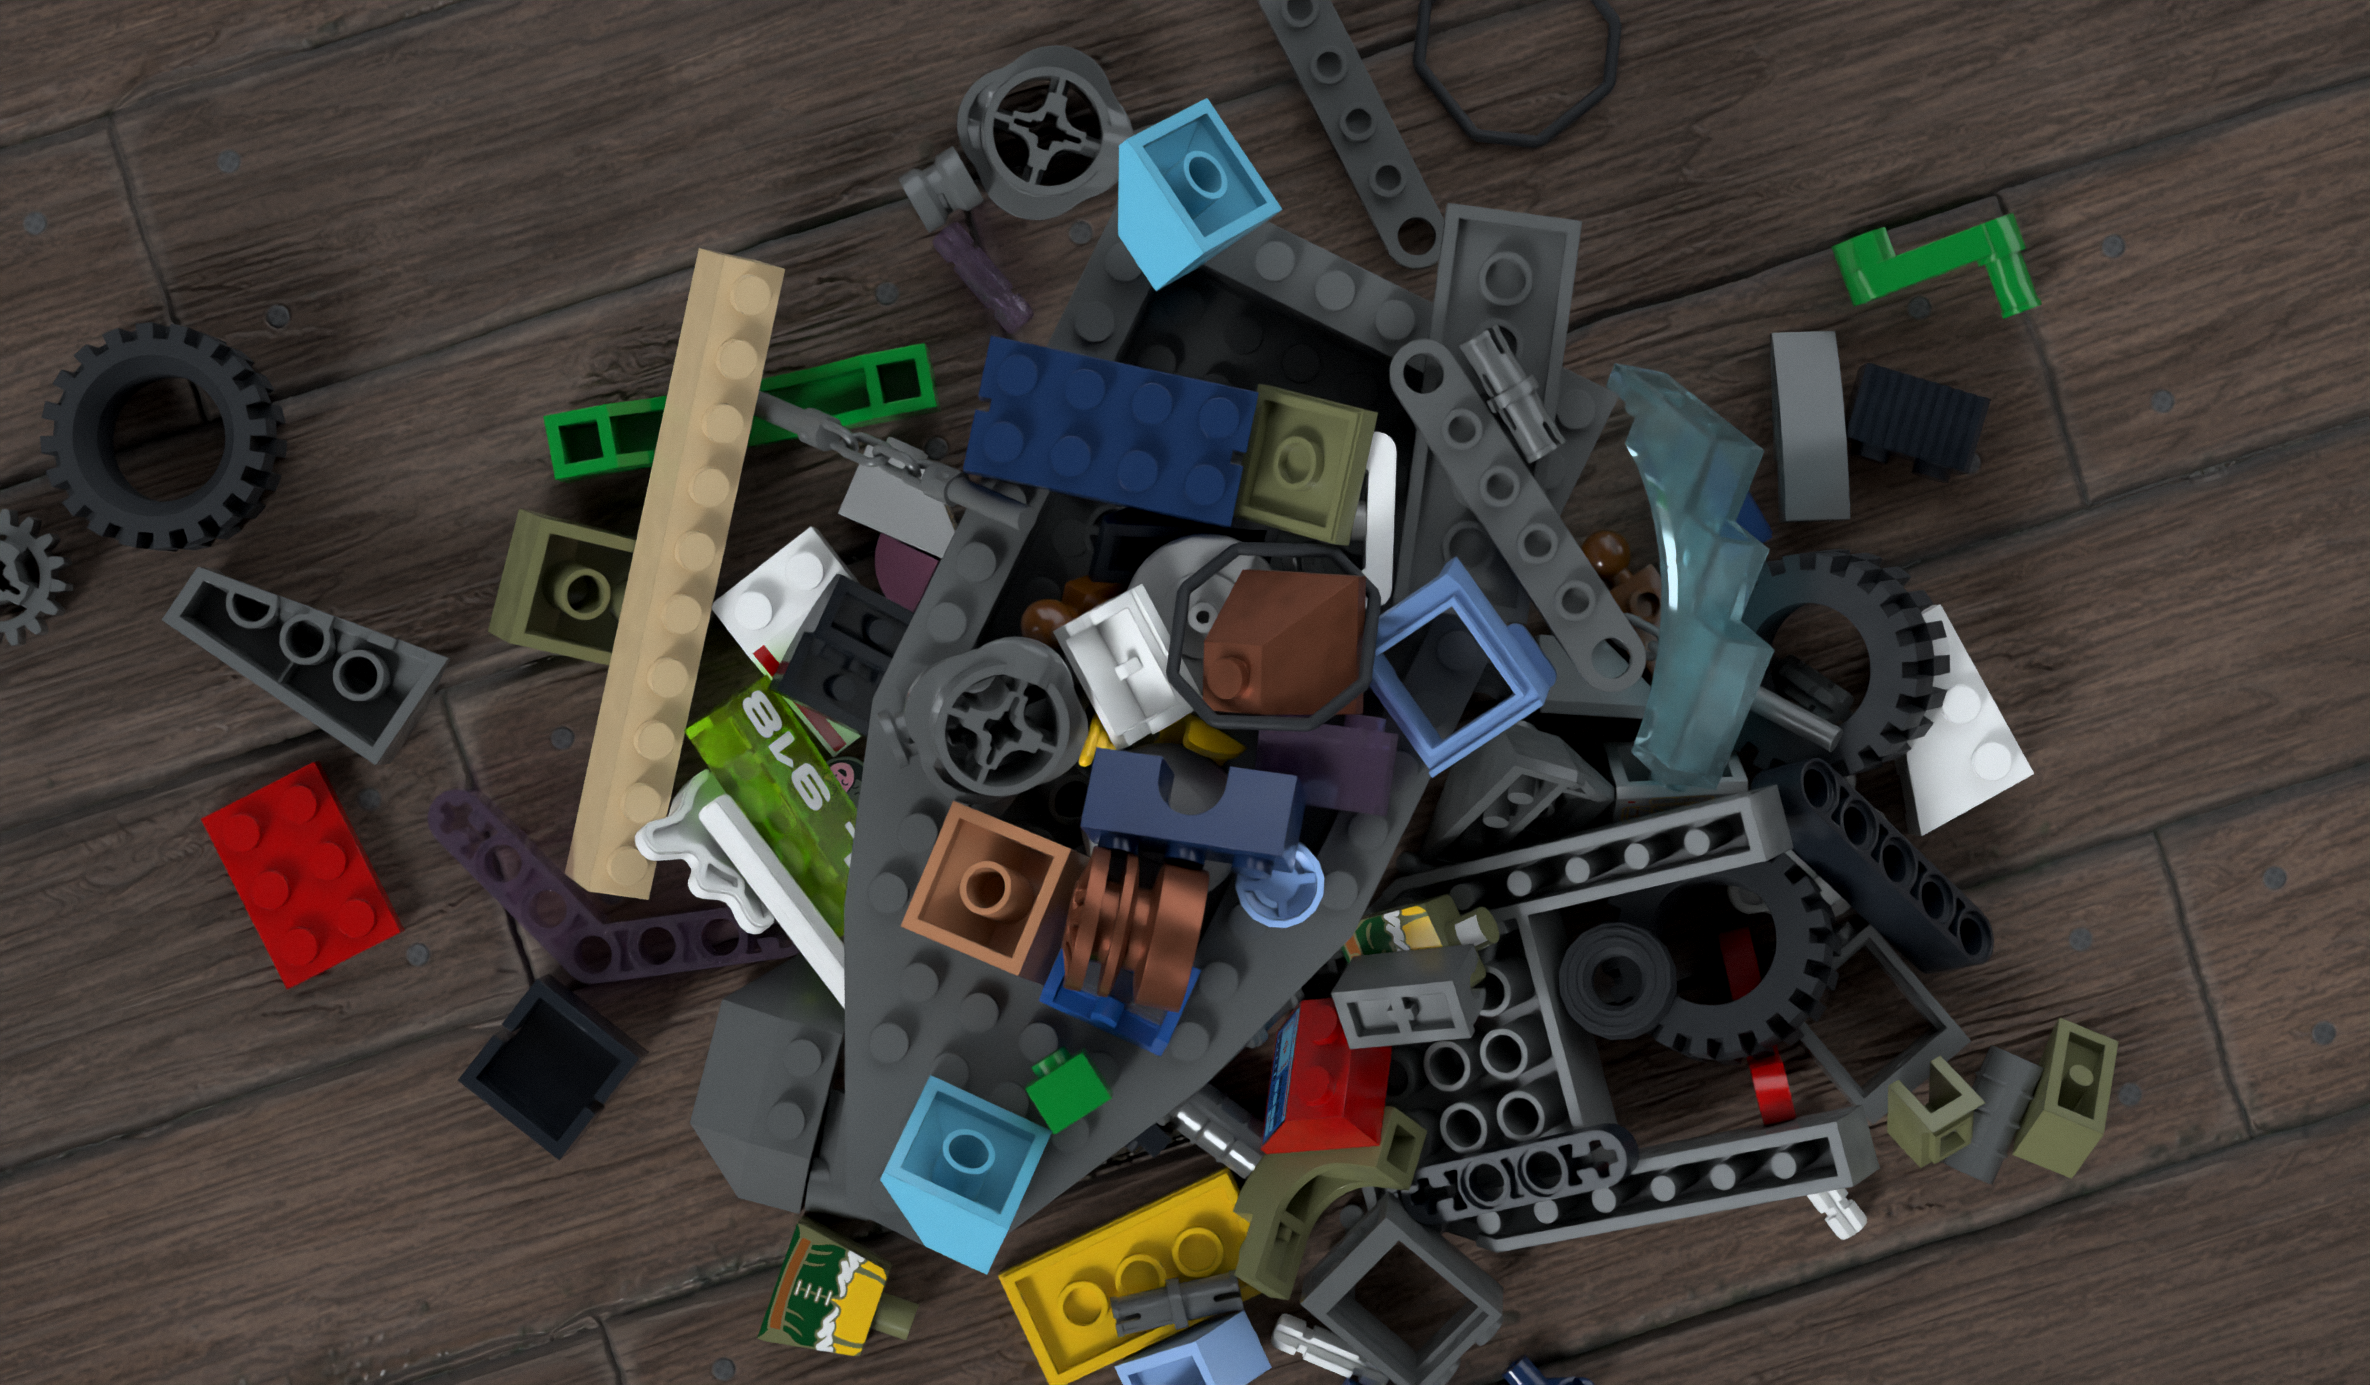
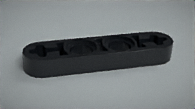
M1603 1123L1436 1160L1415 1170L1410 1190H1401L1402 1203L1407 1213L1416 1221L1423 1224H1440L1604 1189L1619 1183L1632 1174L1639 1161V1148L1634 1136L1626 1128L1615 1123ZM1601 1146L1605 1150L1614 1149L1617 1154L1618 1160L1611 1165L1607 1161L1589 1163L1581 1168L1579 1157L1585 1156ZM1539 1151L1551 1153L1558 1159L1561 1165L1562 1176L1557 1185H1549L1537 1176L1534 1170V1159ZM1481 1164L1492 1165L1500 1171L1504 1179V1189L1500 1197L1489 1196L1481 1190L1477 1182V1171ZM1456 1181L1458 1182L1459 1192H1455L1440 1201H1437L1436 1198L1427 1199L1424 1194V1187L1429 1184L1432 1187L1438 1188L1451 1185Z

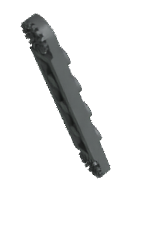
M1256 0L1362 206L1376 229L1387 254L1397 265L1409 270H1422L1431 267L1439 260L1444 218L1331 0ZM1414 219L1422 220L1430 225L1435 237L1434 245L1430 251L1423 255H1411L1401 248L1398 242V231L1407 221Z
M1428 339L1415 340L1404 345L1395 354L1390 364L1389 383L1417 430L1584 681L1591 687L1603 692H1619L1628 689L1639 680L1645 669L1646 651L1641 639L1452 353L1444 345ZM1428 355L1431 358H1435L1441 365L1443 371L1442 382L1435 391L1420 394L1407 386L1403 371L1405 364L1412 357ZM1606 638H1615L1622 641L1630 654V664L1621 676L1615 678L1601 676L1592 664V652L1595 646Z

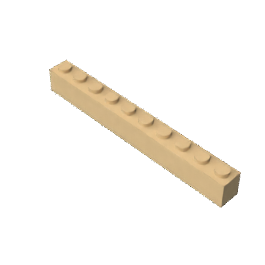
M701 248L698 250L565 874L589 892L649 900L657 861L649 860L639 852L635 843V835L648 822L667 817L785 273L784 268L761 261Z

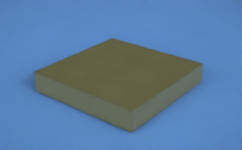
M1258 384L1257 392L1259 394L1247 452L1242 458L1241 466H1243L1233 517L1324 542L1349 546L1378 412Z

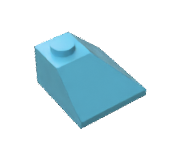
M1208 98L1137 133L1119 145L1118 236L1155 291L1197 269L1283 210Z
M930 1075L880 1181L926 1247L987 1275L1010 1228L1052 1131Z

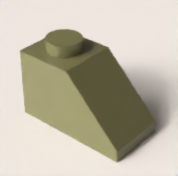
M2058 1019L2038 1064L2044 1070L2033 1093L2034 1099L2030 1100L2020 1122L2021 1128L2017 1129L2012 1155L2071 1179L2104 1135L2119 1041L2065 1019Z

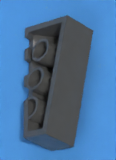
M198 566L162 618V621L374 765L391 764L425 714L451 659L227 577L215 568Z

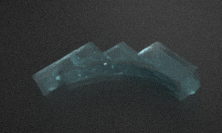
M1615 363L1606 387L1619 394V397L1626 402L1625 411L1635 417L1625 444L1638 467L1647 491L1655 522L1661 572V622L1657 658L1643 720L1631 753L1652 771L1651 779L1662 787L1677 792L1687 791L1688 786L1716 790L1775 650L1741 621L1770 550L1736 522L1764 450L1667 373Z

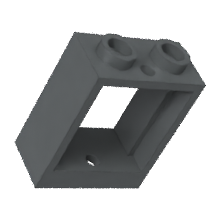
M1847 920L1833 929V933L1841 939V957H1833L1832 969L1836 970L1863 947L1931 1026L1861 1087L1805 1022L1799 1027L1805 1036L1797 1042L1852 1106L1863 1104L1867 1121L1874 1125L1888 1113V1085L1900 1080L1912 1092L1930 1077V1061L1939 1056L1946 1062L1949 1061L1971 1040L1871 924L1860 920L1852 926Z
M1390 1191L1304 1276L1300 1304L1397 1385H1445L1457 1371L1461 1363L1460 1357L1474 1343L1479 1346L1486 1344L1497 1333L1504 1321V1287L1429 1224L1416 1221L1407 1213L1403 1203ZM1399 1240L1470 1299L1418 1351H1415L1347 1294Z

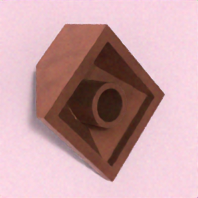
M1243 569L1204 640L1203 700L1213 711L1258 715H1313L1359 677L1365 626L1366 576ZM1363 693L1335 715L1362 714Z

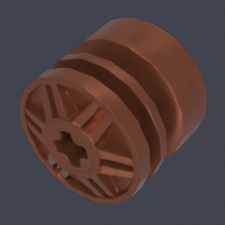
M1094 846L1090 861L1079 879L1075 882L1061 945L1065 967L1063 988L1080 992L1089 962L1101 964L1097 987L1098 996L1108 997L1114 987L1120 969L1134 971L1133 996L1135 1004L1178 1013L1186 994L1198 945L1208 892L1209 871L1165 861L1157 875L1152 890L1139 888L1138 855L1127 854L1120 881L1116 883L1107 881L1111 849Z

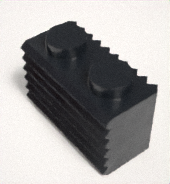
M1866 363L1860 366L1857 371L1856 380L1853 384L1852 393L1845 412L1846 438L1848 443L1853 444L1850 455L1882 465H1887L1890 455L1914 462L1912 474L1941 483H1949L1951 474L1961 476L1969 473L1991 399L1873 363Z

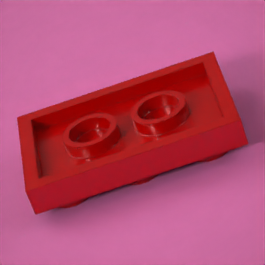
M314 761L201 818L286 989L293 988L405 931L320 761Z

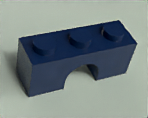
M1096 747L1080 827L1094 844H1098V847L1111 849V856L1126 859L1128 853L1138 855L1139 850L1164 854V861L1198 869L1204 868L1206 860L1231 864L1232 872L1258 879L1271 878L1273 870L1293 873L1307 799V792L1298 776L1230 766L1226 788L1219 802L1206 812L1186 815L1171 809V792L1175 774L1162 756Z

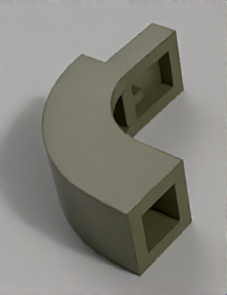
M1385 1106L1380 1146L1279 1154L1265 1153L1246 1180L1233 1210L1234 1213L1250 1222L1246 1238L1240 1247L1239 1261L1234 1275L1268 1297L1289 1300L1310 1232L1323 1211L1340 1196L1362 1187H1382L1409 1191L1427 1130L1397 1108Z

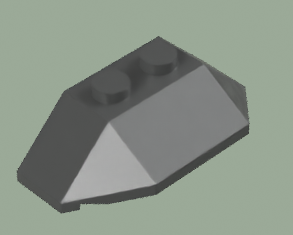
M1520 720L1457 761L1450 769L1420 848L1419 860L1445 866L1535 841L1581 831L1614 801L1615 788L1559 736L1537 731L1533 724Z
M802 953L722 999L690 1124L738 1198L798 1214L801 1213L813 1159L818 1149L826 1118L830 1090L834 1088L845 1046V1010Z

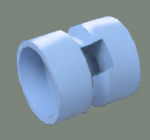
M1298 841L1293 873L1273 870L1272 876L1269 879L1251 878L1235 873V888L1241 906L1254 920L1268 927L1287 928L1302 923L1316 911L1324 893V875L1317 858L1303 843Z

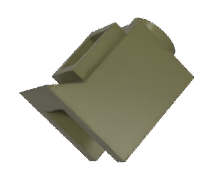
M1939 1056L1930 1061L1929 1103L1924 1106L1900 1080L1888 1085L1887 1133L1920 1168L1931 1162L1936 1164L1971 1144L1974 1110L1985 1104V1102Z

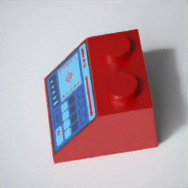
M1333 998L1301 1001L1277 1030L1261 1150L1266 1154L1380 1146L1392 1045L1350 1049Z

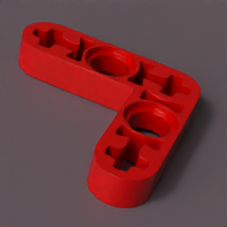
M1749 927L1717 934L1733 1001L1750 993L1762 981ZM1777 1044L1772 1046L1776 1055L1758 1060L1752 1056H1746L1764 1126L1796 1119L1784 1064Z

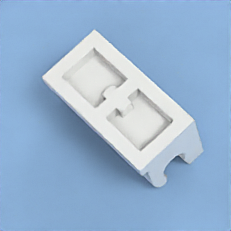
M1143 584L1094 607L1053 631L1116 750L1124 749L1150 733L1153 735L1194 711L1168 682L1166 667L1171 637ZM1181 657L1179 674L1203 699Z

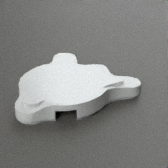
M759 759L751 760L743 766L730 767L725 772H709V769H705L682 786L672 801L668 817L648 822L635 835L636 846L645 858L653 861L685 860L691 868L688 887L692 894L702 899L726 902L731 908L739 926L751 934H760L774 923V916L700 821L698 814L702 808L718 796L725 793L730 795L785 866L791 850L792 832L784 837L782 825L776 813L783 808L779 795L780 778L777 771L772 765Z

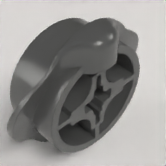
M1054 45L1033 49L1007 66L987 73L970 87L961 101L957 113V132L960 144L967 158L975 167L984 190L999 208L1015 217L1026 220H1045L1057 217L1071 210L1080 202L1110 189L1119 180V145L1126 139L1134 136L1129 117L1116 99L1102 68L1085 53L1066 46ZM1032 81H1050L1047 94L1044 96L1038 111L1021 113L998 108L1006 94L1017 86ZM1069 88L1082 97L1090 108L1096 125V138L1086 136L1085 132L1075 129L1067 121L1065 108ZM1045 116L1054 119L1052 124L1053 130L1060 133L1062 138L1072 140L1075 143L1067 140L1062 142L1053 141L1048 144L1045 150L1036 147L1038 136L1029 132V128L1016 125L1015 123L1024 126L1028 124L1038 125ZM993 127L1004 130L1006 134L1018 138L1023 144L1026 155L1021 179L1013 174L999 157L994 143ZM1064 152L1091 157L1087 167L1074 180L1056 186H1040L1043 173L1054 154Z
M1005 637L991 641L979 649L941 660L924 670L916 678L905 699V724L911 738L915 742L922 768L927 778L942 794L961 803L979 805L996 802L1009 795L1027 791L1036 785L1044 784L1060 777L1078 761L1084 742L1088 737L1087 716L1076 695L1071 673L1067 665L1051 647L1031 638ZM995 675L992 683L983 691L975 693L965 692L975 682ZM1028 682L1041 687L1044 691L1047 708L1044 727L1035 725L1030 716L1024 714L1025 705L1028 700L1024 691ZM1005 712L1008 717L1006 723L994 722L988 731L984 725L987 719L999 720ZM948 715L958 718L963 727L970 729L965 743L969 749L966 759L948 752L945 740ZM1017 750L1027 751L1018 759L998 766L1003 757L1010 752Z

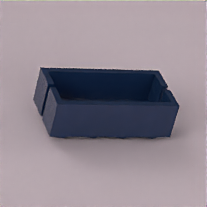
M991 336L978 395L980 401L989 402L991 405L989 412L975 409L963 472L1228 528L1232 523L1243 466L1231 464L1230 461L1232 454L1243 456L1247 452L1259 392Z

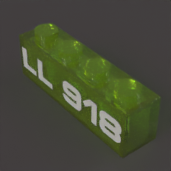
M766 674L724 699L684 731L726 794L733 798L835 934L841 937L844 935V905L857 808L783 697L768 689L771 679Z

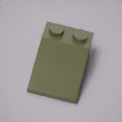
M519 508L488 632L511 644L610 665L637 538Z

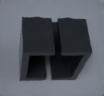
M547 974L534 982L501 1024L507 1029L494 1034L457 1081L555 1158L561 1160L573 1150L606 1108L603 1104L617 1094L649 1051L551 974ZM521 1028L516 1035H514V1034L511 1033V1032H513V1031H515V1030Z

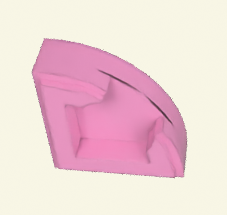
M881 533L875 551V570L879 585L887 599L915 613L940 561Z

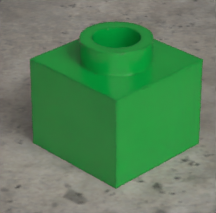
M1065 1045L1031 1066L1036 1078L1028 1082L1025 1088L1054 1135L1109 1101L1113 1096L1112 1089L1086 1048L1083 1047L1071 1055Z

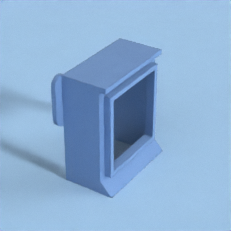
M1457 556L1445 563L1438 577L1379 616L1373 675L1369 686L1430 769L1428 773L1432 778L1543 706L1550 687L1556 681L1557 672L1555 667L1527 628L1518 623L1506 626ZM1452 606L1514 694L1443 740L1399 680L1394 668L1383 652Z

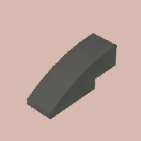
M1835 331L1770 333L1773 461L1777 460L1779 523L1849 520L1850 494L1847 438Z

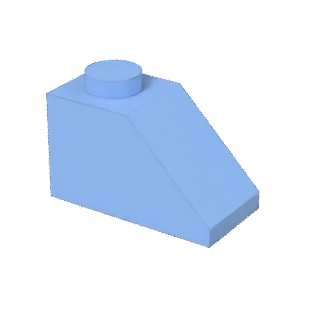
M1245 1310L1203 1322L1114 1366L1123 1385H1246L1272 1368Z

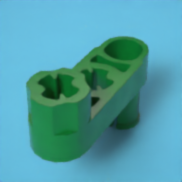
M2013 213L1897 256L1885 227L1872 230L1831 247L1854 307L1977 262L1978 267L1984 265L1986 267L2002 310L2001 315L2003 319L2042 305L2021 254V251L2025 250L2026 246Z

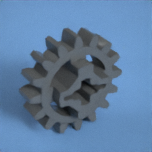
M2 509L0 513V536H7L5 541L0 540V568H4L3 575L6 579L10 580V585L20 591L0 589V616L7 606L13 604L23 606L27 610L13 619L0 621V645L5 633L6 639L11 646H22L26 644V628L35 635H45L49 632V629L43 617L46 614L63 616L66 612L64 607L55 601L57 592L73 591V584L65 580H59V571L72 565L71 558L55 557L52 550L61 541L58 534L49 533L41 537L38 536L42 520L37 517L28 516L18 526L19 518L17 511ZM34 558L39 566L40 584L36 582L32 567Z

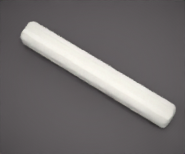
M726 793L718 796L699 812L700 821L845 1010L844 944L733 798Z

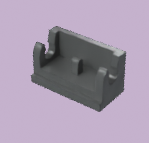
M1474 944L1353 956L1331 992L1349 1048L1359 1049L1471 1038L1475 1032L1473 1024L1484 1006L1486 996L1485 988H1470V977L1475 972L1479 960Z

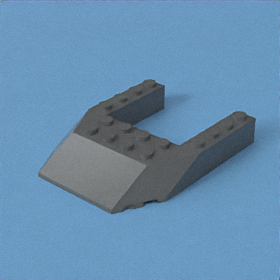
M1777 784L1547 838L1396 879L1381 893L1382 896L1364 912L1363 916L1448 894L1453 899L1460 916L1479 907H1484L1492 914L1499 929L1498 942L1478 951L1486 969V977L1471 989L1485 988L1486 996L1484 1006L1473 1024L1475 1032L1472 1037L1392 1045L1385 1106L1397 1108L1427 1130L1416 1169L1436 1160L1603 1123H1615L1618 1125L1594 1034L1586 1031L1569 1015L1560 995L1559 970L1566 951L1570 947L1560 908L1764 862L1793 849L1794 846ZM1341 948L1307 981L1311 1000L1333 998L1331 992L1348 966ZM1862 1104L1796 1117L1794 1120L1768 1126L1760 1124L1639 1148V1161L1632 1174L1608 1188L1429 1225L1441 1235L1448 1232L1476 1241L1477 1247L1499 1253L1854 1187L1880 1169ZM1603 1146L1585 1156L1579 1157L1581 1168L1589 1163L1607 1161L1611 1165L1618 1160L1614 1149L1605 1150ZM1539 1151L1535 1155L1534 1170L1537 1176L1549 1185H1557L1562 1176L1561 1165L1558 1159L1546 1151ZM1481 1164L1477 1171V1182L1481 1190L1489 1196L1500 1197L1504 1189V1179L1500 1171L1492 1165ZM1457 1181L1451 1185L1438 1188L1432 1187L1430 1184L1424 1187L1426 1198H1436L1437 1201L1455 1192H1459ZM1362 1187L1368 1212L1388 1191L1402 1202L1401 1190L1382 1187Z

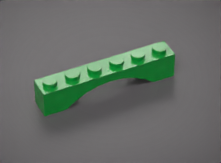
M925 343L859 355L809 369L762 378L759 388L762 392L802 409L815 408L839 419L842 426L847 429L941 412L930 350ZM667 396L609 403L543 416L555 480L571 483L652 467ZM753 416L746 449L799 439V437L791 431Z

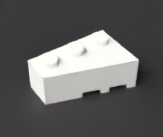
M1941 604L1932 605L1922 611L1921 614L1926 623L1942 620L1947 637L1933 640L1932 644L1934 656L1950 655V673L1934 676L1933 686L1947 690L1942 707L1925 712L1924 716L1934 722L1926 735L1907 741L1912 749L1899 759H1895L1897 775H1900L1907 814H1905L1908 834L1917 836L1927 834L2034 774Z

